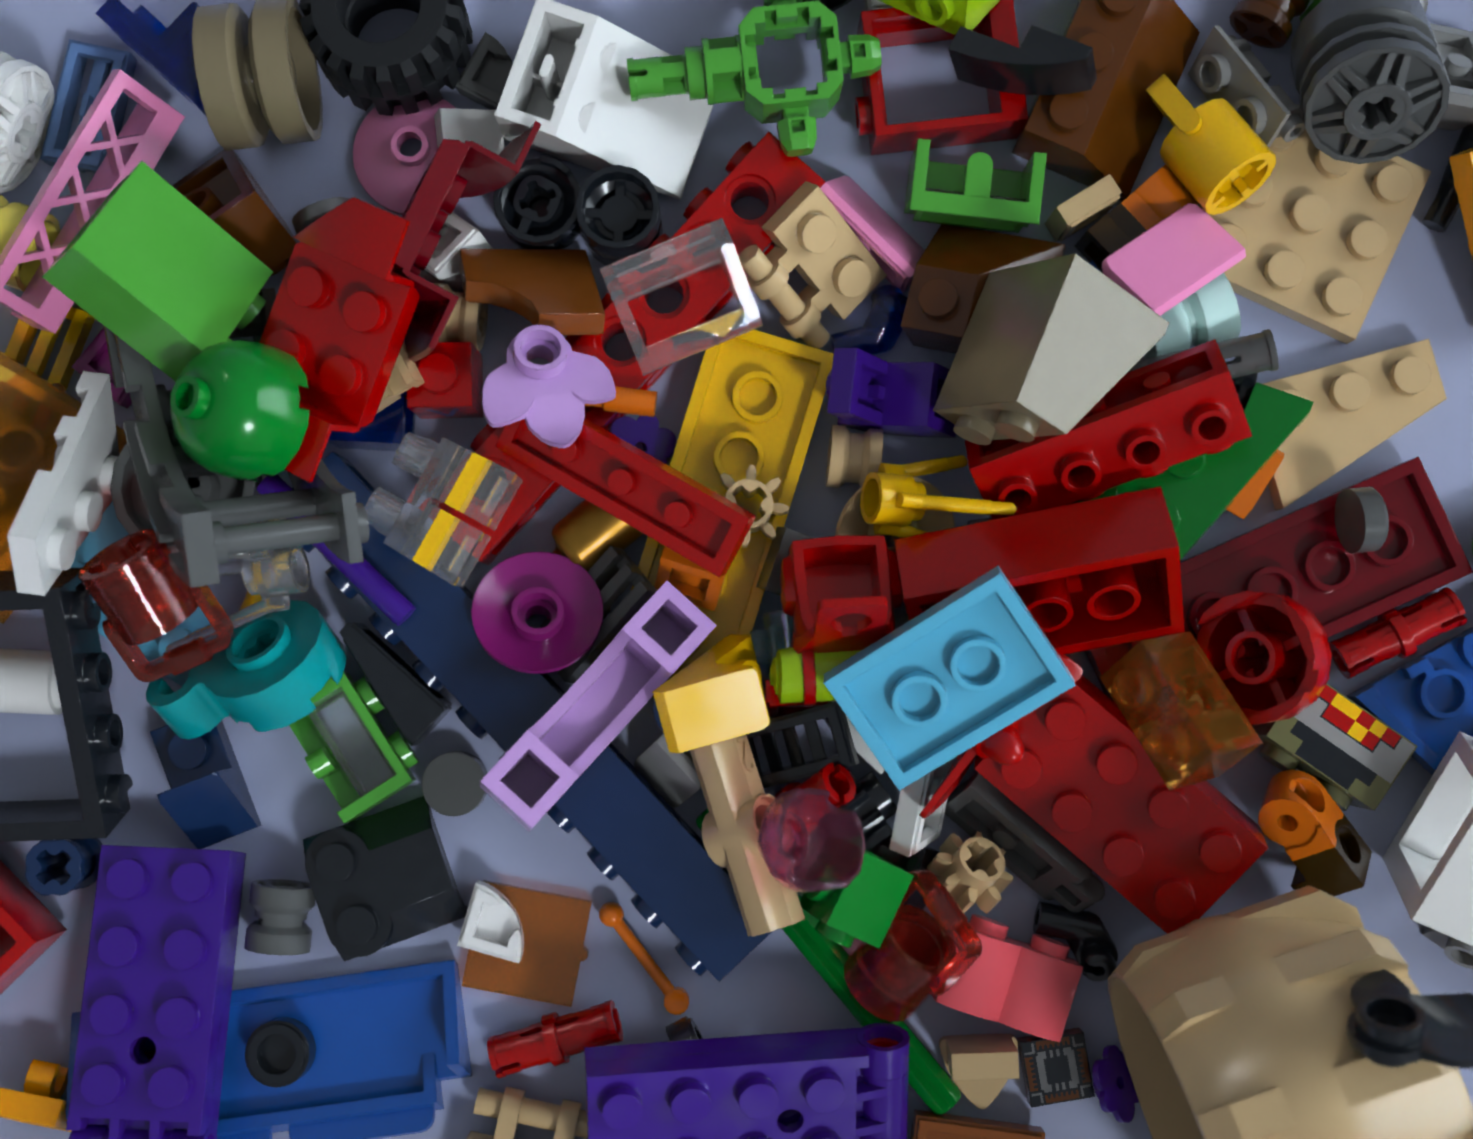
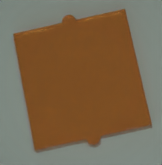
M483 880V882L501 891L515 907L523 926L524 952L522 960L518 964L469 949L462 986L572 1007L580 963L586 960L589 955V950L584 946L592 900Z

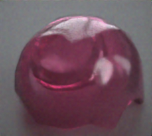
M796 788L782 792L767 807L762 816L758 836V850L773 878L791 891L812 893L847 888L861 872L866 850L861 820L854 811L843 810L834 806L828 800L830 796L828 790Z

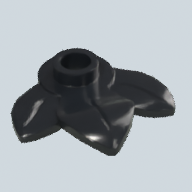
M1387 970L1373 972L1354 983L1350 998L1355 1011L1348 1017L1346 1035L1349 1043L1369 1060L1387 1067H1400L1408 1063L1425 1060L1452 1068H1473V994H1410V989L1398 977Z

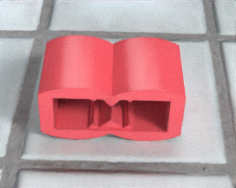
M977 914L971 915L969 924L952 919L929 991L933 999L937 1003L986 1020L999 1022L1040 1038L1060 1042L1083 970L1082 965L1074 959L1067 957L1070 946L1038 934L1032 935L1030 944L1006 937L1009 929L1008 925Z

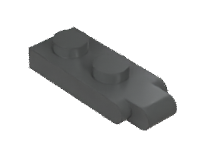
M978 772L957 787L948 797L945 815L971 837L977 831L981 832L983 838L991 840L1000 849L1003 848L1006 852L1004 854L1005 866L1043 899H1056L1068 911L1077 913L1104 898V885L1092 874V869Z

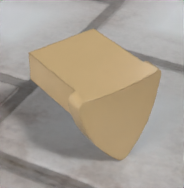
M1013 1034L943 1036L939 1040L940 1051L952 1081L978 1109H986L998 1096L1008 1079H1020L1018 1041Z

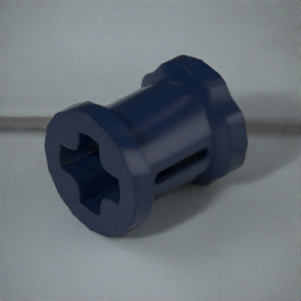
M98 838L42 840L34 845L26 856L25 878L33 890L44 896L52 894L61 896L76 889L89 887L97 882L102 843ZM65 852L68 853V855L71 858V860L67 864V858L64 854ZM65 864H66L65 869H66V871L69 873L68 875H66V874L64 873V871L62 870V867H63Z

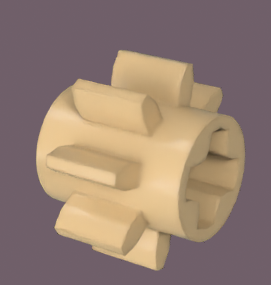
M751 464L746 471V479L735 482L730 475L726 473L721 474L722 484L727 490L724 498L737 504L734 496L742 492L747 498L754 497L758 493L764 499L759 508L762 518L756 522L753 521L741 545L742 548H747L751 533L759 530L762 531L765 537L773 540L776 537L774 527L769 523L771 515L782 516L789 512V506L783 503H773L772 494L777 491L781 480L775 478L766 485L755 480L756 469L755 465Z
M977 831L973 837L967 839L964 843L958 835L952 833L939 847L940 853L927 866V871L936 875V891L933 895L936 898H941L949 906L956 908L958 915L963 916L975 904L987 914L1002 899L1000 893L1013 881V876L1004 871V854L1006 852L991 840L983 838L981 832Z

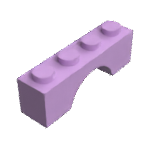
M667 580L627 622L571 688L521 736L481 779L480 788L530 832L653 697V691L665 683L717 625Z

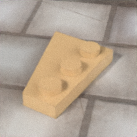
M1429 339L1263 383L1269 387L1314 402L1309 416L1278 448V450L1285 453L1284 459L1268 483L1275 511L1284 509L1447 399Z

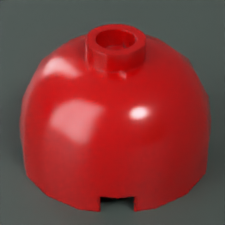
M1243 591L1224 596L1208 608L1197 623V625L1203 626L1198 633L1196 645H1190L1188 661L1192 679L1206 704L1219 714L1226 713L1233 719L1250 725L1267 724L1290 719L1316 702L1329 680L1332 653L1326 630L1310 609L1288 596L1262 591Z

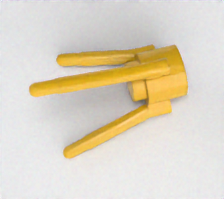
M964 455L907 464L880 463L878 472H870L866 476L860 496L863 520L867 524H874V534L896 536L899 538L926 532L909 526L912 521H920L924 516L925 510L1011 516L1016 513L1017 508L1011 502L927 495L924 484L915 482L913 477L965 467L968 460Z

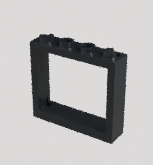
M87 567L63 570L45 596L17 593L13 570L0 571V611L43 609L79 799L0 802V842L107 838L130 810L127 791L132 787L133 783L131 777L128 774H124L120 753L123 741V726L120 717L117 714H113L109 693L112 681V665L108 654L102 652L97 627L101 617L100 603H93Z

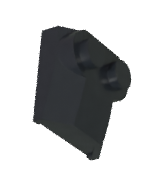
M424 796L303 839L306 873L329 940L337 949L344 962L356 957L371 955L381 948L466 916L468 907L467 905L465 906L459 894L431 807L426 802Z

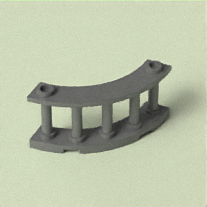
M275 288L261 289L258 294L266 300L265 305L244 329L239 330L235 327L229 338L253 336L254 342H260L276 298ZM104 326L115 388L125 387V392L130 393L135 414V420H125L123 428L140 492L159 543L174 541L178 549L177 553H169V563L183 583L190 588L220 584L218 565L226 564L228 556L316 543H324L339 559L349 564L364 562L362 544L367 543L369 540V521L366 509L361 502H356L354 491L345 488L336 480L322 458L313 482H308L287 471L294 488L291 491L203 501L200 495H194L188 485V478L218 474L194 462L184 452L181 445L172 446L166 424L170 423L171 417L170 397L172 390H166L164 384L155 385L151 362Z

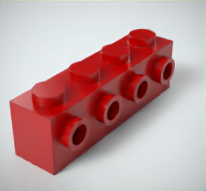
M1214 339L1126 373L1066 435L1035 437L1032 442H1022L1014 439L992 440L990 445H979L965 440L969 470L984 500L1014 503L1017 508L1014 515L1067 505L1077 500L1086 501L1094 499L1103 494L1107 489L1140 477L1149 478L1157 476L1166 471L1170 466L1194 457L1222 452L1231 447L1235 442L1252 437V433L1230 371L1217 341ZM991 514L992 519L1009 517L1007 515Z

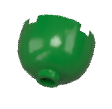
M241 340L221 342L208 346L192 357L173 386L170 397V411L175 437L184 452L194 462L221 476L248 482L257 481L256 478L262 474L275 476L282 472L297 454L308 428L310 410L299 408L300 393L298 385L309 388L306 374L294 356L276 347Z

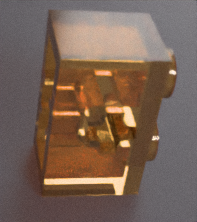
M1190 631L1140 641L1100 677L1169 791L1221 776L1263 743Z

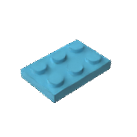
M999 565L824 674L823 682L899 791L1076 686L1072 674Z

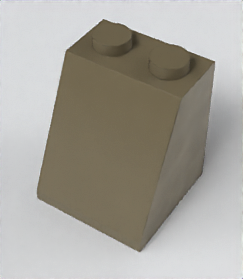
M1076 253L990 272L933 411L955 424L953 431L959 437L979 445H990L992 440L1014 439L1022 442H1032L1035 437L1066 435L1165 335L1169 322Z

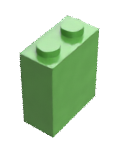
M141 161L110 192L42 277L176 382L178 376L193 356L208 346L233 341L229 336L235 327L242 330L257 316L266 303V300L258 293L273 271L153 169Z

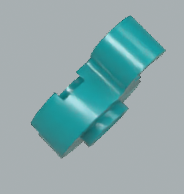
M283 600L265 605L251 612L224 632L208 655L190 669L187 681L176 692L171 689L161 676L152 679L145 693L146 701L181 739L189 740L200 737L211 731L222 719L228 716L236 723L247 722L256 731L266 732L286 727L315 710L316 707L310 699L324 687L330 677L336 684L339 683L343 676L347 657L342 642L318 609L306 601Z

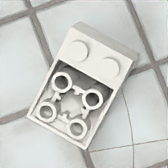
M536 0L494 116L504 140L511 142L537 121L541 126L530 149L594 171L616 165L634 168L649 178L657 192L681 200L714 105H708L707 99L690 101L689 94L638 99V101L632 102L627 58L641 59L672 55L597 15L553 0Z

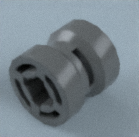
M282 879L252 881L249 903L255 909L254 916L259 919L252 922L246 928L244 949L267 955H300L309 953L312 930L303 920L307 919L308 912L315 906L316 901L310 883Z

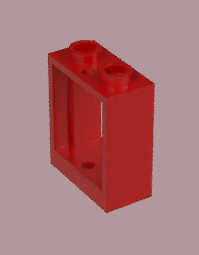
M1000 0L972 31L1019 48L1013 0ZM896 8L861 11L856 34H869L879 38L880 48L953 40L955 35ZM881 68L870 76L861 77L863 96L855 97L857 133L859 136L868 135L871 155L914 151L918 138L930 139V149L1018 139L1028 120L1025 95L986 88L990 114L888 125Z

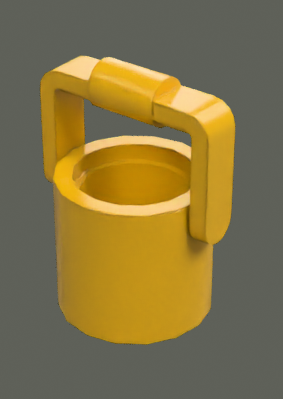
M1165 74L1161 75L1145 89L1162 115L1173 125V128L1162 143L1160 149L1161 159L1206 213L1211 215L1221 214L1238 206L1256 192L1270 176L1276 164V155L1227 100L1223 98L1213 99L1194 108Z

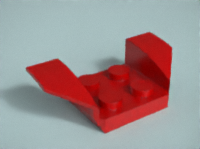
M355 197L332 209L294 236L300 242L294 246L259 342L279 348L294 356L306 374L309 388L298 385L300 393L299 408L310 410L309 424L299 451L284 470L308 482H313L332 431L356 433L361 427H365L374 421L420 299L418 290L414 288L415 284L412 280L392 272L410 221Z

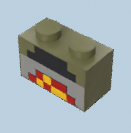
M1327 683L1316 702L1298 715L1272 723L1251 725L1246 733L1263 745L1258 753L1272 765L1282 771L1296 770L1297 768L1314 776L1322 783L1342 811H1346L1349 806L1375 811L1418 747Z

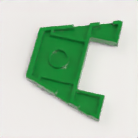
M1256 382L1244 410L1252 437L1235 442L1231 447L1222 452L1203 454L1170 466L1166 471L1157 476L1149 478L1140 477L1107 489L1103 494L1091 500L1161 486L1178 540L1181 561L1231 505L1234 498L1273 457L1277 449L1291 433L1309 416L1314 402ZM1077 500V501L1072 502V503H1069V504H1067V505L1075 504V503H1080V502H1085V501H1079V500Z

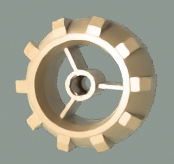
M1308 885L1227 914L1195 919L1169 934L1139 943L1124 957L1108 978V993L1110 995L1118 1039L1152 1139H1473V1106L1459 1068L1447 1067L1425 1060L1408 1063L1400 1067L1382 1066L1369 1060L1349 1043L1346 1035L1347 1020L1350 1014L1355 1011L1350 993L1352 986L1357 980L1373 972L1387 970L1398 977L1410 989V994H1421L1409 977L1408 964L1389 938L1365 929L1356 907Z

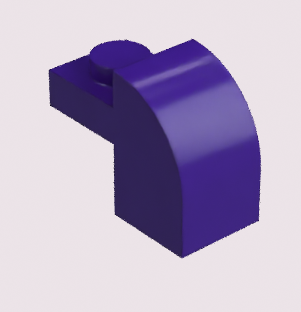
M834 348L832 370L829 372L826 380V394L828 398L827 413L838 417L837 425L860 431H867L869 428L883 429V434L908 437L956 438V433L953 431L955 424L933 411L950 369L935 362H887L859 348Z

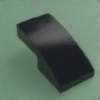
M1031 25L1020 48L961 26L948 48L958 80L1000 92L1023 95L1071 94L1091 90L1097 80L1092 47Z

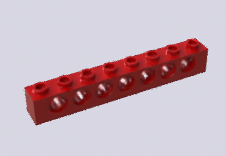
M769 131L756 146L748 141L737 150L725 168L729 175L714 191L706 187L693 198L683 213L687 221L671 238L664 233L650 245L641 258V263L645 267L629 284L624 280H620L606 293L601 300L605 312L604 334L568 335L565 338L570 344L572 351L595 356L601 360L609 369L615 386L649 390L747 283L749 275L737 262L740 253L751 245H757L766 256L776 246L762 229V226L805 181L818 185L819 188L826 182L799 157L786 156L780 147L779 140ZM751 196L760 199L765 204L767 210L759 218L747 220L739 217L733 211L732 206L740 198ZM702 242H713L723 249L725 255L716 265L701 266L691 259L690 253L696 245ZM669 287L677 290L682 295L683 300L680 306L673 312L658 313L647 304L650 295L659 288ZM620 333H629L637 337L640 341L637 353L632 358L623 361L610 358L606 354V345L613 336ZM585 406L584 418L609 431L610 426L617 418L625 417L627 414L604 411L602 407ZM489 424L476 435L470 448L474 453L494 464L491 472L503 471L508 474L510 479L508 494L499 502L485 503L479 493L467 515L445 504L444 502L464 469L466 461L458 471L453 466L449 467L433 482L427 491V495L431 500L422 509L433 520H435L440 509L462 520L463 522L454 539L479 562L490 565L561 487V485L497 449L495 446L504 426L493 428Z

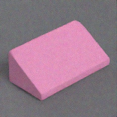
M841 176L825 182L820 189L887 276L885 278L899 292H904L911 285L916 264L925 250L853 179L848 176Z
M1187 203L1107 256L1102 261V271L1104 275L1161 316L1244 259L1246 252L1245 248L1196 204Z

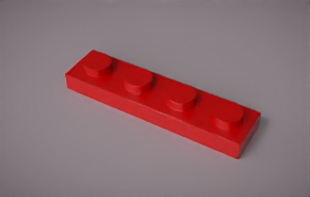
M584 418L582 432L577 440L567 448H557L541 442L529 431L525 419L504 426L495 446L502 452L718 577L728 572L756 518V515L586 418Z

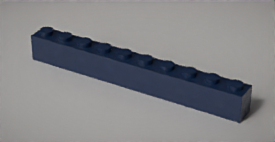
M332 451L323 459V462L340 484L355 492L356 502H361L367 512L369 540L367 543L362 544L363 557L406 597L416 609L404 623L396 626L329 560L328 562L332 566L325 571L326 575L347 597L353 599L359 594L375 611L368 618L375 629L392 645L396 646L401 640L418 657L412 664L416 673L436 692L446 687L462 705L455 713L464 725L480 739L489 734L505 751L499 758L500 760L565 692L547 673L530 674L518 672L501 665L487 654L480 645L473 629L471 608L474 594L442 560L435 572L425 569L412 561L423 540L348 459ZM312 544L300 546L308 553L315 548ZM612 742L547 812L565 832L570 833L576 827L593 847L587 852V855L607 878L613 881L620 875L637 893L631 899L632 904L653 927L658 928L664 922L681 940L675 946V949L685 963L699 976H702L708 970L720 982L771 933L748 937L727 868H722L712 861L706 852L703 840Z

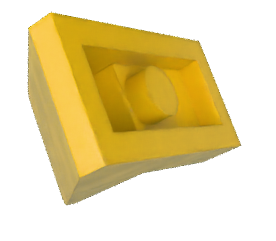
M729 634L653 691L669 752L682 753L757 732L770 725V718L764 698L765 690L762 682V672L757 662L751 635Z

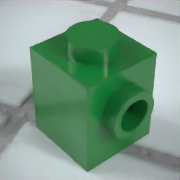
M832 834L820 861L811 867L805 878L804 894L800 904L802 909L819 920L814 930L820 935L847 948H851L856 938L879 949L914 875L886 859Z

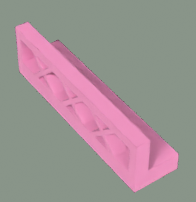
M113 69L0 254V303L12 310L11 315L33 328L56 334L74 304L71 299L42 276L110 192L141 161L154 170L185 118L184 115L121 69ZM123 92L136 101L137 105L117 136L111 110ZM101 128L103 140L92 142ZM106 149L107 155L84 191L78 164L86 152ZM68 183L71 195L60 196ZM73 204L74 209L50 247L44 224L46 217L54 207ZM35 239L37 250L26 252L32 240ZM40 259L41 264L21 297L4 288L18 264Z

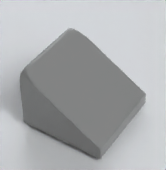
M664 733L634 761V767L673 808L680 806L701 789L691 755L687 751L682 753L669 752Z

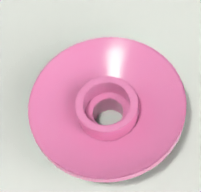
M428 99L416 102L419 112L407 115L402 105L394 106L393 116L379 115L375 107L368 113L358 128L353 144L355 172L368 195L385 209L403 215L420 179L438 149L434 115L439 108H456L444 99L431 106ZM415 138L422 142L421 149L416 155L404 156L401 154V146L406 140Z

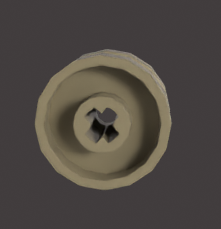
M256 0L250 18H248L237 3L199 6L195 11L192 24V47L200 97L217 142L226 151L256 148L264 145L269 129L282 144L310 142L320 139L323 127L320 77L317 60L302 31L300 19L305 16L297 0Z

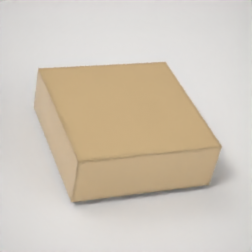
M1111 174L1058 205L1044 224L1054 240L1062 242L1107 214L1120 199L1119 195L1122 191Z

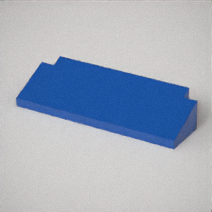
M447 960L232 990L217 1139H272V1133L289 1131L290 1139H381L427 1131L435 1121V1110L444 1109L441 1081L472 1077L458 963L455 960ZM81 1011L73 1012L71 1016L66 1119H68ZM280 1017L297 1019L309 1028L315 1040L316 1054L311 1068L303 1077L284 1087H269L261 1084L250 1074L246 1065L245 1048L249 1037L259 1026ZM148 1038L144 1044V1050L156 1049L154 1042Z

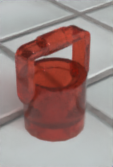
M153 528L135 532L112 543L91 558L79 571L78 577L107 618L102 623L105 635L133 675L142 682H152L168 674L176 676L212 660L213 654L229 646L234 633L232 621L208 585L190 588L177 576L169 563V553L173 552L166 542L159 543ZM199 606L216 632L205 637L199 636L165 651L163 656L148 661L138 645L154 640L184 622Z
M929 869L909 871L914 877L880 948L878 949L861 941L844 965L845 982L853 997L874 1016L890 1022L904 1021L912 1016L932 993L935 997L946 993L982 953L981 941L968 923V918L947 888L941 885L934 873ZM916 889L923 897V902L933 916L917 907L904 905Z

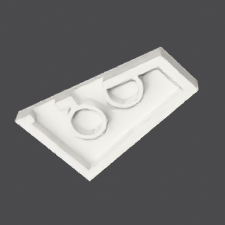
M90 371L82 372L75 387L78 397H81L82 405L76 417L62 415L56 428L54 437L57 442L52 471L37 469L7 534L17 593L45 596L61 572L68 570L72 566L76 551L88 534L98 529L103 513L112 502L111 482L114 464L120 454L110 374Z

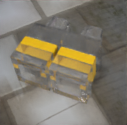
M408 432L395 452L392 463L418 477L419 480L407 501L378 486L365 505L369 524L378 532L387 536L383 542L384 544L448 583L463 588L491 536L440 509L439 503H445L495 531L523 480L516 473L444 437L440 443H437L432 439Z

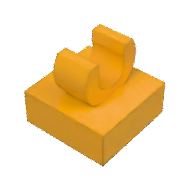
M33 1059L26 1074L24 1092L0 1087V1117L11 1121L71 1132L72 1130H66L67 1101L60 1100L68 1083V1068L61 1067L60 1064Z

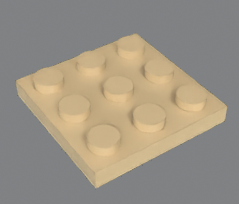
M1305 129L1299 137L1289 142H1285L1282 137L1275 138L1270 146V149L1276 155L1275 167L1256 192L1238 206L1224 213L1209 215L1245 248L1246 257L1224 272L1234 293L1348 344L1357 338L1431 171L1399 156L1386 161L1364 164L1334 160L1314 146Z

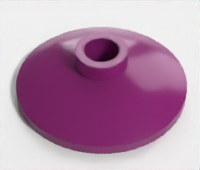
M527 552L503 560L483 577L473 597L471 617L473 629L480 645L495 661L518 672L544 674L555 672L574 664L591 649L601 630L603 602L595 581L579 564H574L569 558L555 553ZM537 614L544 615L550 620V623L542 628H532L526 622L531 616Z

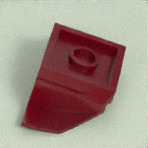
M535 121L527 131L513 139L499 155L474 141H465L463 143L459 140L443 139L420 179L401 217L410 221L392 269V272L412 280L415 284L414 288L418 290L420 295L418 305L405 336L408 359L413 362L428 356L435 349L459 299L458 296L419 276L421 270L424 271L437 247L441 238L439 232L448 215L452 214L460 198L475 197L496 191L513 180L518 174L541 126L539 122Z

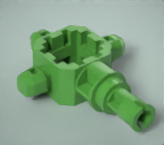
M763 0L764 6L753 7L738 25V35L714 39L702 38L700 46L684 47L685 54L641 59L627 58L631 101L680 94H689L690 101L707 99L708 105L741 101L744 102V110L761 124L777 122L780 147L786 156H805L812 154L816 144V118L826 117L839 101L844 81L843 74L849 73L850 79L870 76L880 70L882 65L879 38L866 34L847 35V40L840 42L837 15L820 1ZM805 33L806 40L816 39L817 49H820L823 82L816 84V90L806 91V87L784 89V93L773 94V87L762 88L761 78H759L756 46L764 45V37L774 36L775 41L794 39L795 34Z

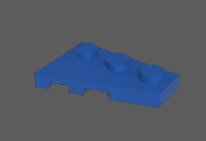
M1473 627L1346 696L1418 747L1411 757L1431 775L1434 774L1459 731L1473 737Z

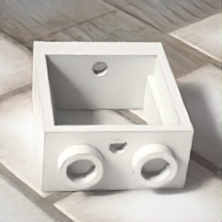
M1459 731L1382 858L1411 920L1473 946V737Z

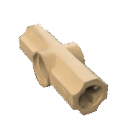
M747 735L690 750L709 813L705 815L702 822L701 834L703 845L708 856L715 864L722 868H727L748 937L769 933L804 920L805 916L783 851L787 848L790 840L789 819L779 800L771 794H765Z

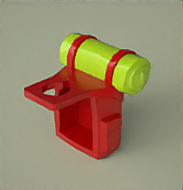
M837 535L792 541L788 550V557L782 559L780 568L783 613L792 616L794 623L792 647L778 649L776 656L772 659L770 668V685L774 686L775 695L778 696L780 704L803 703V706L815 705L816 702L836 701L823 683L824 674L895 630L894 609L901 607L902 587L896 552L888 550L884 536Z

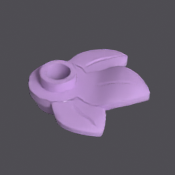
M532 325L524 328L511 340L507 348L506 363L493 370L486 377L482 393V408L486 421L493 428L507 426L525 419L529 431L541 442L557 448H567L577 440L582 432L585 417L584 404L594 405L614 400L616 389L609 369L601 360L595 356L572 351L570 344L555 328L547 325ZM544 358L550 363L540 365L534 364L530 360Z

